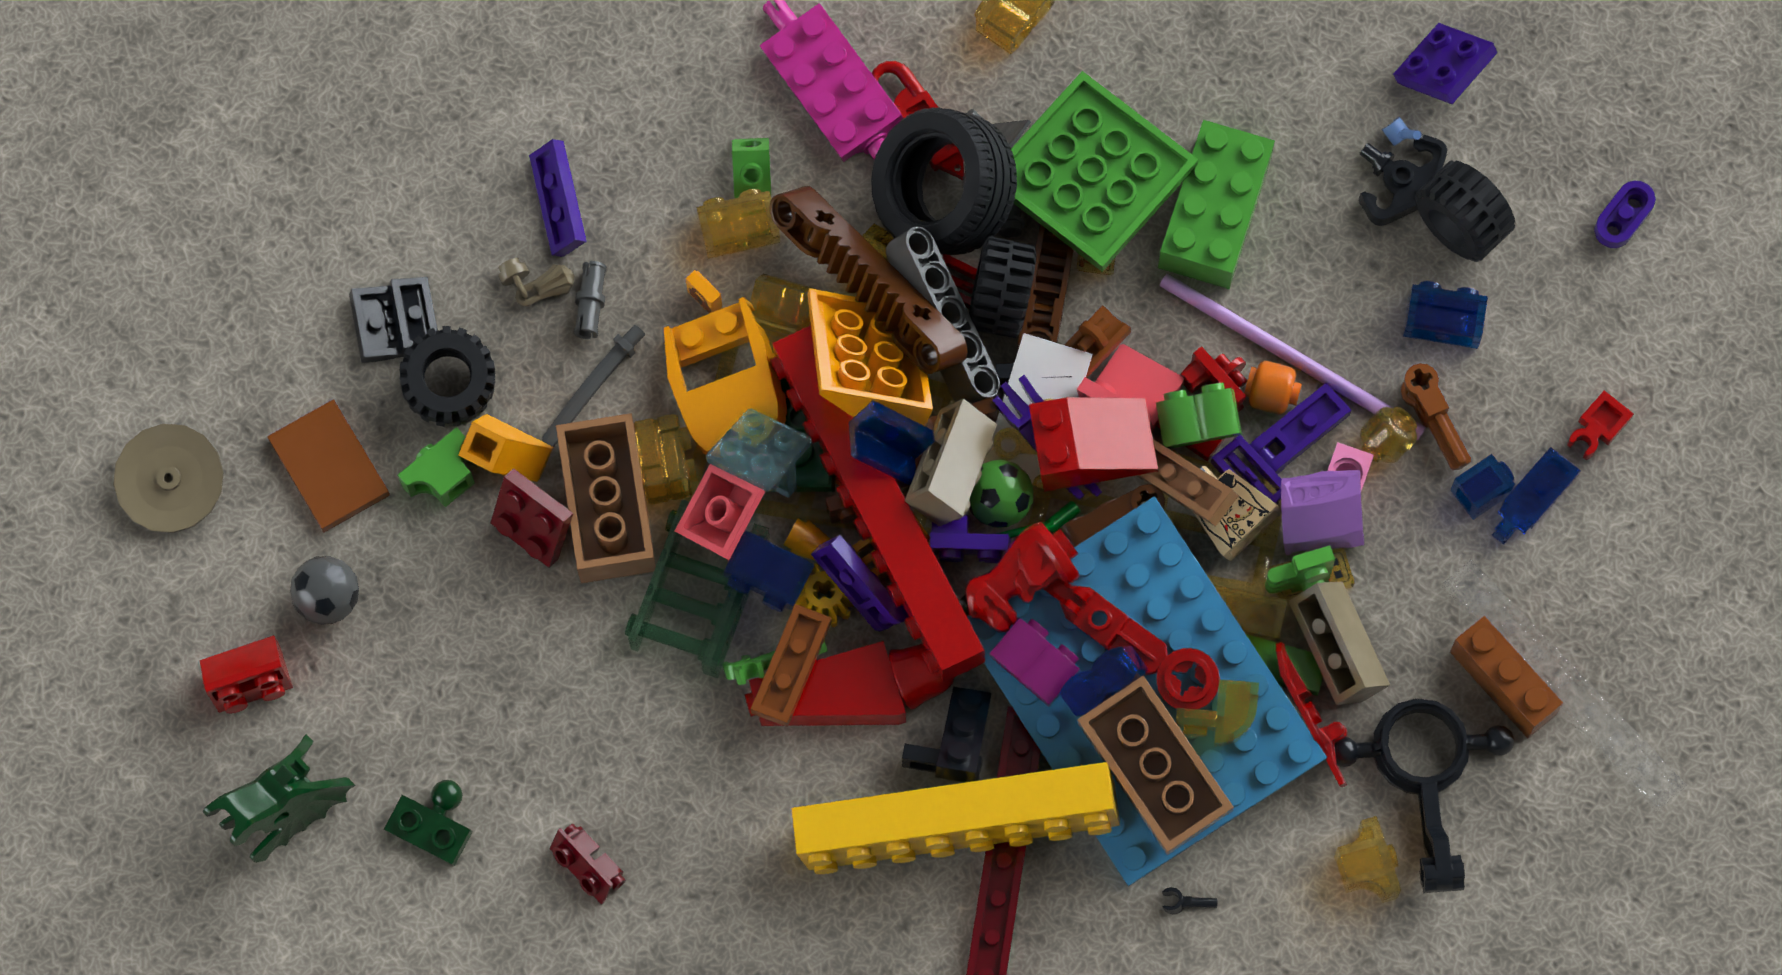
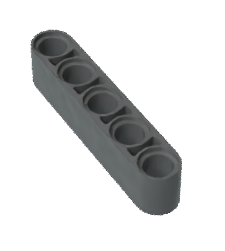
M919 226L912 227L888 243L886 256L889 263L965 339L967 356L964 362L940 371L955 402L965 399L970 404L993 397L1000 389L998 374L935 240L925 228Z

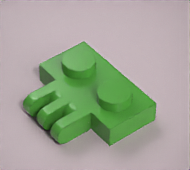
M1331 546L1293 556L1292 562L1271 568L1268 571L1265 582L1266 591L1275 594L1290 589L1292 593L1305 591L1316 583L1329 582L1335 562Z

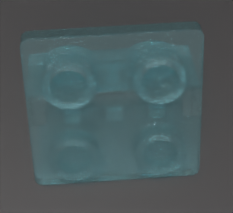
M748 409L706 454V459L708 463L762 490L775 491L789 498L797 489L795 462L811 446V437L754 409Z

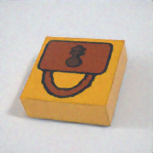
M694 270L685 278L687 292L709 314L722 309L721 293L699 271Z

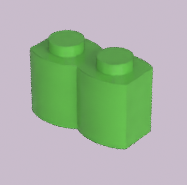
M1215 383L1202 386V393L1187 396L1186 390L1163 394L1164 401L1156 402L1163 445L1168 449L1242 435L1234 390L1232 388L1225 389L1224 383Z

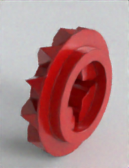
M1194 648L1178 649L1166 656L1158 668L1156 678L1157 687L1162 699L1174 709L1190 712L1207 706L1216 696L1220 684L1219 671L1213 659L1203 651ZM1195 664L1197 665L1195 668V679L1204 688L1190 686L1182 696L1180 695L1182 682L1172 672L1186 674Z

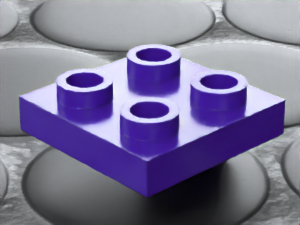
M1438 23L1393 75L1397 83L1453 104L1498 52L1493 42Z
M964 515L961 519L953 520L940 527L932 522L930 547L934 555H938L940 561L963 562L964 555L977 556L979 562L999 563L1011 544L1009 534L968 533V515Z

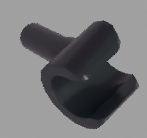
M1169 887L1162 891L1163 896H1177L1179 898L1175 906H1162L1168 914L1175 915L1182 912L1184 908L1192 907L1217 908V898L1183 896L1180 890L1174 887Z

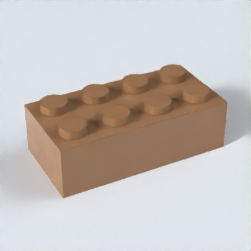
M632 413L556 425L568 510L573 513L570 525L580 582L588 583L656 572L657 568Z
M1144 675L1077 719L1078 725L1103 762L1108 763L1112 775L1167 855L1233 811V805Z

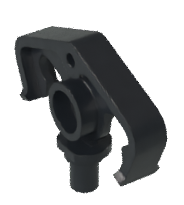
M1422 133L1420 139L1414 140L1413 146L1418 152L1428 151L1433 156L1432 161L1421 167L1408 160L1392 161L1395 156L1392 152L1388 154L1386 152L1381 153L1370 143L1363 147L1360 155L1373 165L1374 175L1378 177L1382 172L1384 173L1383 181L1385 187L1394 195L1391 205L1387 209H1381L1376 204V196L1366 191L1360 193L1358 202L1373 224L1384 226L1418 210L1415 202L1416 192L1441 170L1445 163L1448 149L1443 141Z

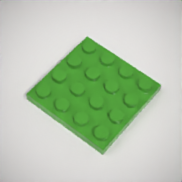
M1082 71L1011 148L1017 169V189L1014 204L1103 272L1195 169L1199 159Z

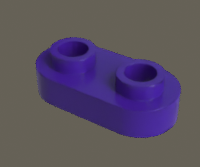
M1630 181L1624 184L1597 219L1594 228L1597 240L1608 248H1620L1626 245L1650 215L1655 205L1656 197L1653 189L1642 181ZM1635 199L1639 201L1641 206L1634 208L1629 205L1628 201ZM1611 226L1616 227L1619 230V234L1612 235L1607 231V228Z

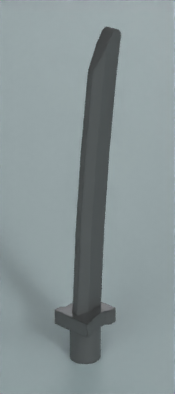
M634 325L623 337L617 334L613 339L615 346L565 405L543 435V442L555 447L558 443L556 425L572 423L626 356L631 358L635 354L634 346L645 336V333L638 326Z

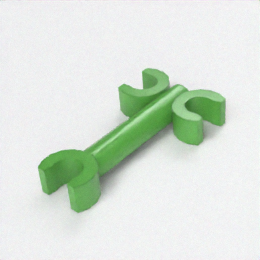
M825 640L822 644L819 654L828 651ZM775 651L751 659L750 655H743L739 661L732 663L726 661L722 663L726 679H736L738 685H744L747 679L754 677L763 678Z

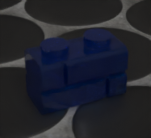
M1423 281L1419 285L1412 284L1408 298L1403 337L1478 349L1483 334L1488 296L1479 295V291L1468 287L1458 288L1457 291L1442 289L1440 284L1432 281Z

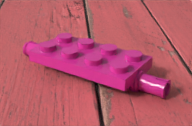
M774 0L779 11L774 8L770 1H767L763 6V11L768 14L779 29V32L759 45L764 54L843 162L861 152L870 154L875 160L880 145L890 130L903 119L900 111L820 3L797 18L785 0Z

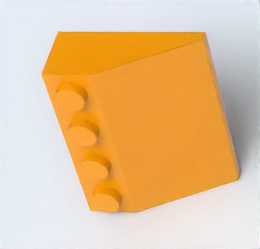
M809 288L807 297L819 395L882 437L918 443L933 410L928 374L921 371L895 345L892 340L893 331H886L884 329L886 322L874 320L877 312H866L864 310L866 302H856V297Z

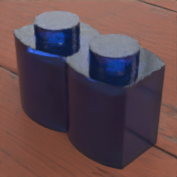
M745 530L724 570L723 576L729 579L727 585L734 590L746 595L752 590L764 597L762 600L763 604L776 611L783 612L784 608L793 610L815 565Z
M1132 646L1116 647L1103 653L1095 661L1091 670L1082 671L1072 676L1063 685L1059 694L1075 716L1085 715L1116 694V692L1145 675L1148 668Z

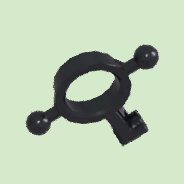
M1412 699L1396 704L1382 716L1373 733V742L1356 743L1351 738L1345 737L1335 743L1337 766L1347 767L1354 764L1358 758L1374 757L1377 769L1389 784L1405 793L1418 795L1424 852L1426 858L1420 859L1419 871L1423 893L1461 891L1465 888L1464 863L1462 862L1461 855L1451 856L1449 838L1442 827L1438 792L1444 791L1460 778L1468 763L1469 750L1487 749L1493 755L1502 756L1512 750L1515 739L1512 731L1501 725L1492 726L1485 734L1467 735L1464 724L1452 709L1437 701ZM1414 713L1431 714L1447 725L1452 731L1456 744L1455 758L1450 767L1441 774L1431 777L1413 776L1398 766L1392 758L1388 743L1389 732L1392 726L1402 717Z

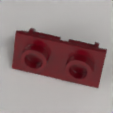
M571 824L564 831L561 828L558 829L549 848L553 852L554 858L562 867L568 868L579 880L582 889L588 895L594 896L602 905L611 888L616 891L626 882L622 876L623 870L606 853L595 860L591 857V855L599 850L600 846L581 826L577 828L574 824Z

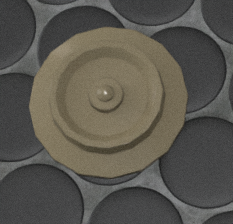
M163 423L142 430L125 445L115 464L113 485L119 505L132 521L151 531L175 533L196 526L212 512L222 494L224 470L218 451L203 434L185 425Z

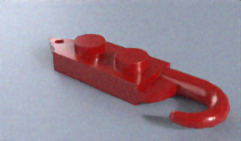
M885 61L873 69L872 75L877 81L883 74L893 73L904 85L905 89L897 95L894 101L903 118L921 109L938 107L928 91L923 89L912 71L905 64L897 61ZM953 143L948 144L934 154L929 164L934 171L940 169L963 180L964 160Z

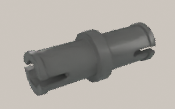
M590 261V268L588 262L583 263L581 289L576 293L575 298L578 312L574 334L583 339L598 337L600 309L605 306V296L602 293L607 267L601 262Z

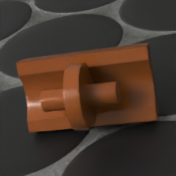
M1102 305L1088 321H1083L1079 326V330L1064 345L1093 354L1086 378H1088L1131 333V327L1118 320Z

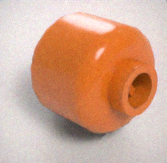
M1262 361L1257 368L1251 366L1244 394L1246 397H1249V404L1252 408L1282 415L1286 412L1289 404L1297 405L1302 384L1295 382L1296 372L1294 368L1270 361Z

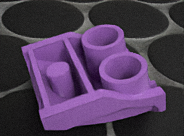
M1360 470L1321 471L1305 476L1282 478L1281 512L1283 543L1286 555H1291L1293 552L1316 550L1329 545L1331 548H1352L1364 545Z

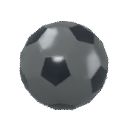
M316 556L304 562L297 569L291 579L290 594L292 604L301 616L308 621L326 625L339 622L352 612L358 602L359 586L356 574L344 561L331 556Z

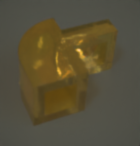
M1219 680L1217 711L1177 708L1176 724L1179 728H1184L1183 734L1188 736L1206 737L1207 730L1215 731L1214 747L1235 743L1244 737L1253 725L1257 712L1259 683Z

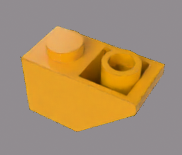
M485 414L472 421L458 456L490 472L502 475L508 474L514 468L530 481L538 482L554 447Z

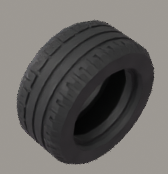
M938 107L921 109L906 116V118H903L896 124L880 145L874 160L871 176L872 198L883 227L886 228V231L894 239L912 227L919 226L930 232L941 254H967V252L970 253L975 249L981 248L989 236L995 237L1010 214L1017 189V169L1013 152L1002 132L989 121L979 116ZM953 143L959 149L965 162V185L962 197L954 210L942 219L936 220L930 215L924 203L922 185L926 168L934 154L944 146Z

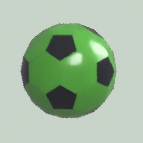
M1004 459L991 460L982 464L980 469L982 476L974 486L969 499L970 512L982 524L993 528L1009 527L1018 523L1028 514L1033 503V485L1029 475L1018 464Z

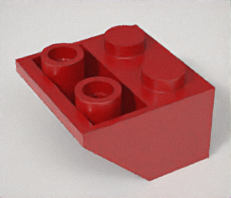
M274 635L200 660L205 691L219 713L223 711L228 714L240 712L246 709L250 702L261 698L264 701H272L284 696L285 690L293 688L281 647Z

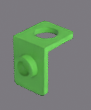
M769 138L733 139L732 163L735 199L770 198Z

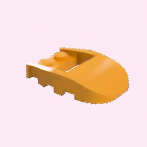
M744 297L739 298V302L679 326L673 328L669 326L664 327L667 378L679 410L697 447L705 455L718 460L735 459L766 447L779 436L786 422V396L782 391L781 381L776 376L770 363V359L774 357L769 344L770 341L765 330L757 323L752 311H755L753 305ZM750 342L756 363L755 366L687 391L681 368Z

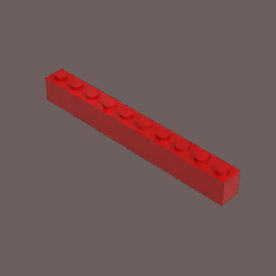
M811 325L773 342L774 357L770 359V363L779 380L786 378L791 388L786 393L792 407L796 412L802 409L807 419L803 426L812 444L819 442L824 452L819 456L829 476L835 474L841 484L836 487V490L844 507L852 506L858 518L854 519L853 523L862 541L870 540L875 550L870 555L879 574L887 573L892 583L887 588L896 607L903 605L909 616L904 621L913 640L920 638L925 646L926 651L922 652V656L930 673L938 672L944 683L985 663V650L908 503L905 502V497L868 427L819 395Z

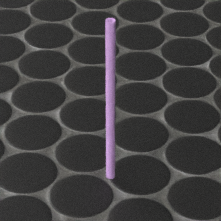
M1168 273L1162 279L1160 287L1319 382L1327 383L1334 391L1406 434L1419 440L1425 431V426Z

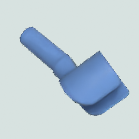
M1400 117L1382 129L1393 146L1404 139L1418 140L1421 138V132L1408 129Z

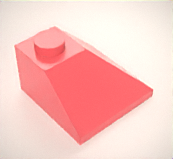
M710 463L674 532L730 560L765 491Z

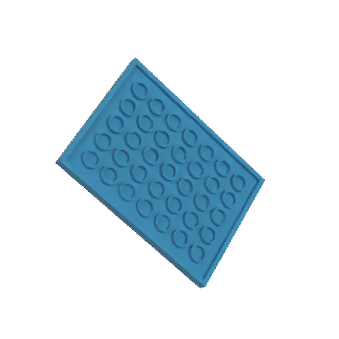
M1155 496L1074 547L1078 555L1071 559V562L1080 576L1073 583L1069 584L1072 586L1090 587L1150 633L1166 643L1168 655L1178 649L1194 648L1203 651L1213 659L1220 675L1218 692L1207 706L1192 712L1174 709L1162 699L1157 687V673L1144 675V677L1229 799L1234 809L1221 820L1167 855L1114 778L1120 826L1111 827L1112 831L1110 833L1095 836L1128 887L1327 759L1325 753L1317 741L1314 740L1311 732ZM1045 590L1036 591L1033 600L1029 603H1025L1018 596H1014L1008 601L1017 613V621L1021 618L1028 623L1031 618L1049 632L1045 639L1055 648L1063 644L1079 658L1075 665L1080 668V672L1053 704L1048 707L990 657L989 653L1008 631L999 633L987 626L982 620L971 618L968 615L967 617L985 650V666L1051 768L1055 770L1103 763V760L1078 725L1077 719L1142 675L1065 618L1060 602ZM1097 612L1092 617V622L1097 626L1104 625L1107 621V616L1103 612ZM1193 664L1191 670L1189 669L1186 674L1172 672L1182 682L1180 695L1183 696L1190 686L1204 688L1195 679V668L1197 665Z

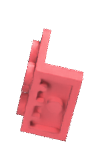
M1121 344L1097 380L1093 382L1084 377L1077 388V392L1080 398H1145L1152 433L1159 422L1156 402L1164 401L1163 394L1179 391L1184 385V378L1125 344Z

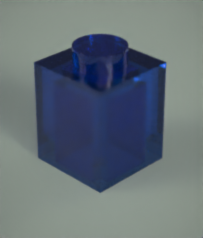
M1491 454L1456 477L1450 491L1474 520L1510 496L1515 485L1513 482L1514 476L1510 468L1503 461L1498 462Z

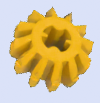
M814 563L812 565L813 575L811 576L801 571L799 573V580L802 584L792 586V593L797 596L793 600V607L797 604L832 618L831 627L835 628L837 626L836 615L843 619H848L850 617L848 607H853L854 605L825 571L820 572L819 565ZM820 591L826 594L828 591H831L832 598L829 599L824 596L819 600L817 592Z

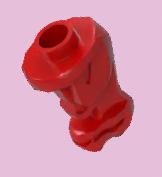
M1042 522L1032 524L1024 529L1010 544L999 563L989 573L974 577L968 581L965 587V599L969 616L980 619L991 629L1003 633L1010 630L1009 627L1017 621V613L1008 601L1012 597L1018 596L1023 602L1029 603L1033 600L1036 591L1047 588L1058 579L1066 583H1073L1077 580L1080 574L1071 562V559L1077 556L1078 552L1062 530L1059 529L1054 534H1051Z

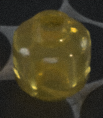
M1400 407L1381 408L1360 430V437L1363 442L1362 450L1373 454L1372 461L1379 462L1380 460L1385 463L1397 462L1417 441L1415 430L1417 424L1407 411Z

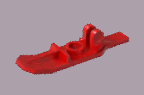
M1060 579L1043 589L1060 602L1065 618L1128 666L1142 676L1158 672L1161 662L1168 656L1166 643L1150 633L1090 587L1072 586ZM1103 612L1106 614L1107 621L1104 625L1097 626L1092 622V617L1095 613Z
M1282 642L1276 643L1280 675L1314 740L1317 741L1325 753L1326 761L1339 786L1343 788L1347 786V783L1336 763L1335 743L1344 739L1347 736L1348 730L1340 722H1333L1323 728H1318L1317 724L1322 722L1318 710L1312 701L1308 703L1304 701L1312 696V694L1305 686L1290 660L1285 645Z

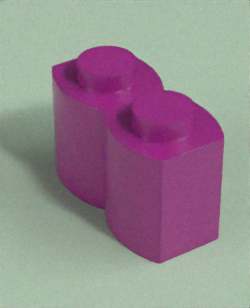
M1019 618L989 655L1037 698L1050 707L1080 672V668L1075 665L1079 658L1063 644L1058 648L1050 644L1045 639L1049 632L1031 618L1026 623Z

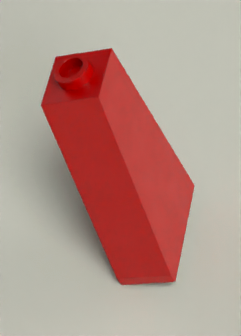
M884 641L816 660L788 726L900 725L906 723V711ZM764 677L749 680L751 693L744 694L751 717L755 716V714L751 713V707ZM758 716L761 726H783Z

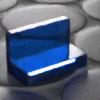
M874 400L849 421L852 457L911 485L916 473L915 459L935 442L934 431Z

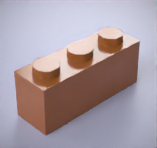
M1485 616L1455 639L1450 653L1527 739L1558 714L1563 705L1561 699Z

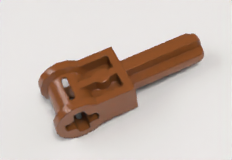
M1415 364L1405 374L1404 382L1401 386L1402 399L1406 404L1414 408L1422 425L1426 428L1429 427L1452 470H1460L1471 462V457L1447 414L1449 406L1438 387V374L1428 364ZM1417 382L1418 386L1414 387L1413 383ZM1426 385L1427 387L1423 390L1421 386Z

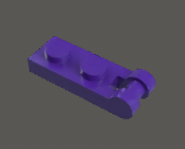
M1325 383L1253 440L1250 446L1278 475L1288 464L1349 417L1351 409ZM1274 442L1283 450L1277 456L1268 448Z
M841 535L820 544L811 553L813 558L874 630L879 632L887 630L893 625L904 622V619L909 617L903 605L896 607L878 576L869 570L858 557L853 546L846 542Z

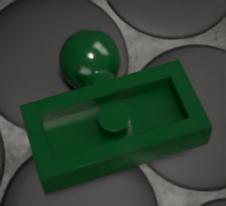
M442 780L433 787L431 792L433 806L431 809L401 795L384 827L385 831L453 866L457 863L473 832L471 829L445 817L447 811H451L460 805L463 796L460 786L452 780Z

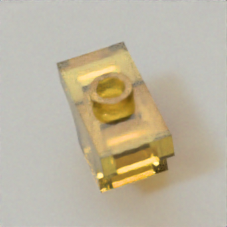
M1377 816L1363 819L1358 827V839L1350 844L1337 847L1334 854L1345 891L1348 893L1359 889H1366L1377 894L1382 903L1395 900L1401 892L1394 869L1398 867L1395 849L1392 844L1386 845Z

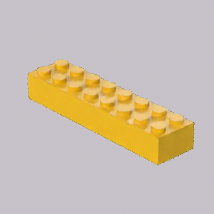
M1107 762L791 808L796 854L808 870H814L815 874L834 873L838 871V866L851 864L856 869L871 868L877 865V861L892 859L893 863H907L916 860V855L931 853V856L935 858L948 857L955 854V849L969 847L972 852H984L994 849V844L1009 842L1010 846H1025L1032 844L1033 838L1049 836L1051 841H1060L1072 838L1073 832L1087 830L1089 835H1102L1110 833L1112 831L1111 827L1120 826L1114 778Z

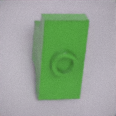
M457 427L435 445L429 444L416 455V460L397 475L401 486L410 497L420 493H428L435 496L446 507L475 484L471 471L464 464V458L458 456L466 437Z

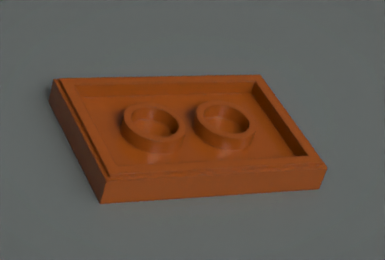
M334 399L267 436L323 533L390 496L386 485Z

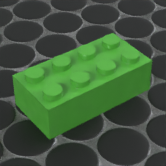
M1203 120L1192 153L1193 156L1199 159L1198 164L1182 183L1161 247L1158 263L1159 269L1230 289L1269 168L1275 140Z

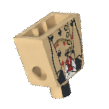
M1206 466L1200 467L1201 470L1230 487L1239 495L1216 527L1196 515L1218 551L1226 559L1232 561L1282 513L1281 508L1232 470H1226L1217 478Z

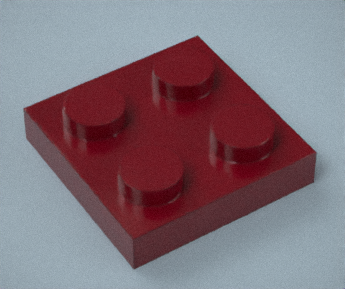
M513 468L503 478L490 524L496 527L502 535L509 537L526 550L532 558L538 559L550 568L559 559L573 513Z

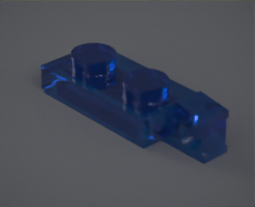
M1550 447L1503 501L1502 507L1498 511V514L1503 519L1495 527V532L1492 536L1504 545L1517 529L1525 535L1573 483L1581 470Z

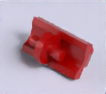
M1202 346L1193 352L1191 363L1181 373L1186 389L1194 393L1205 383L1207 385L1224 383L1225 389L1232 388L1234 390L1238 412L1244 408L1242 402L1245 400L1246 395L1240 388L1247 383V379L1240 373L1246 365L1242 357H1237L1230 361L1222 353L1214 360Z

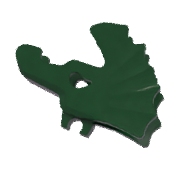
M305 734L298 746L286 758L267 768L252 782L224 793L203 810L207 817L217 814L220 810H226L230 814L219 825L224 830L234 828L230 837V842L234 846L245 843L250 835L256 831L270 832L250 854V858L255 863L266 861L276 847L280 845L286 846L293 835L300 831H305L315 820L325 818L328 809L333 805L347 802L346 793L349 789L356 786L347 777L311 782L306 777L310 768L303 760L314 742L307 734Z

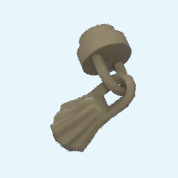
M519 258L509 259L498 267L500 271L498 277L503 286L516 284L518 290L516 291L515 299L522 306H530L546 297L567 294L574 285L575 276L572 270L560 264H553L540 277L524 286L521 280L528 276L530 272L526 264L520 262ZM535 288L538 294L528 299L527 291Z

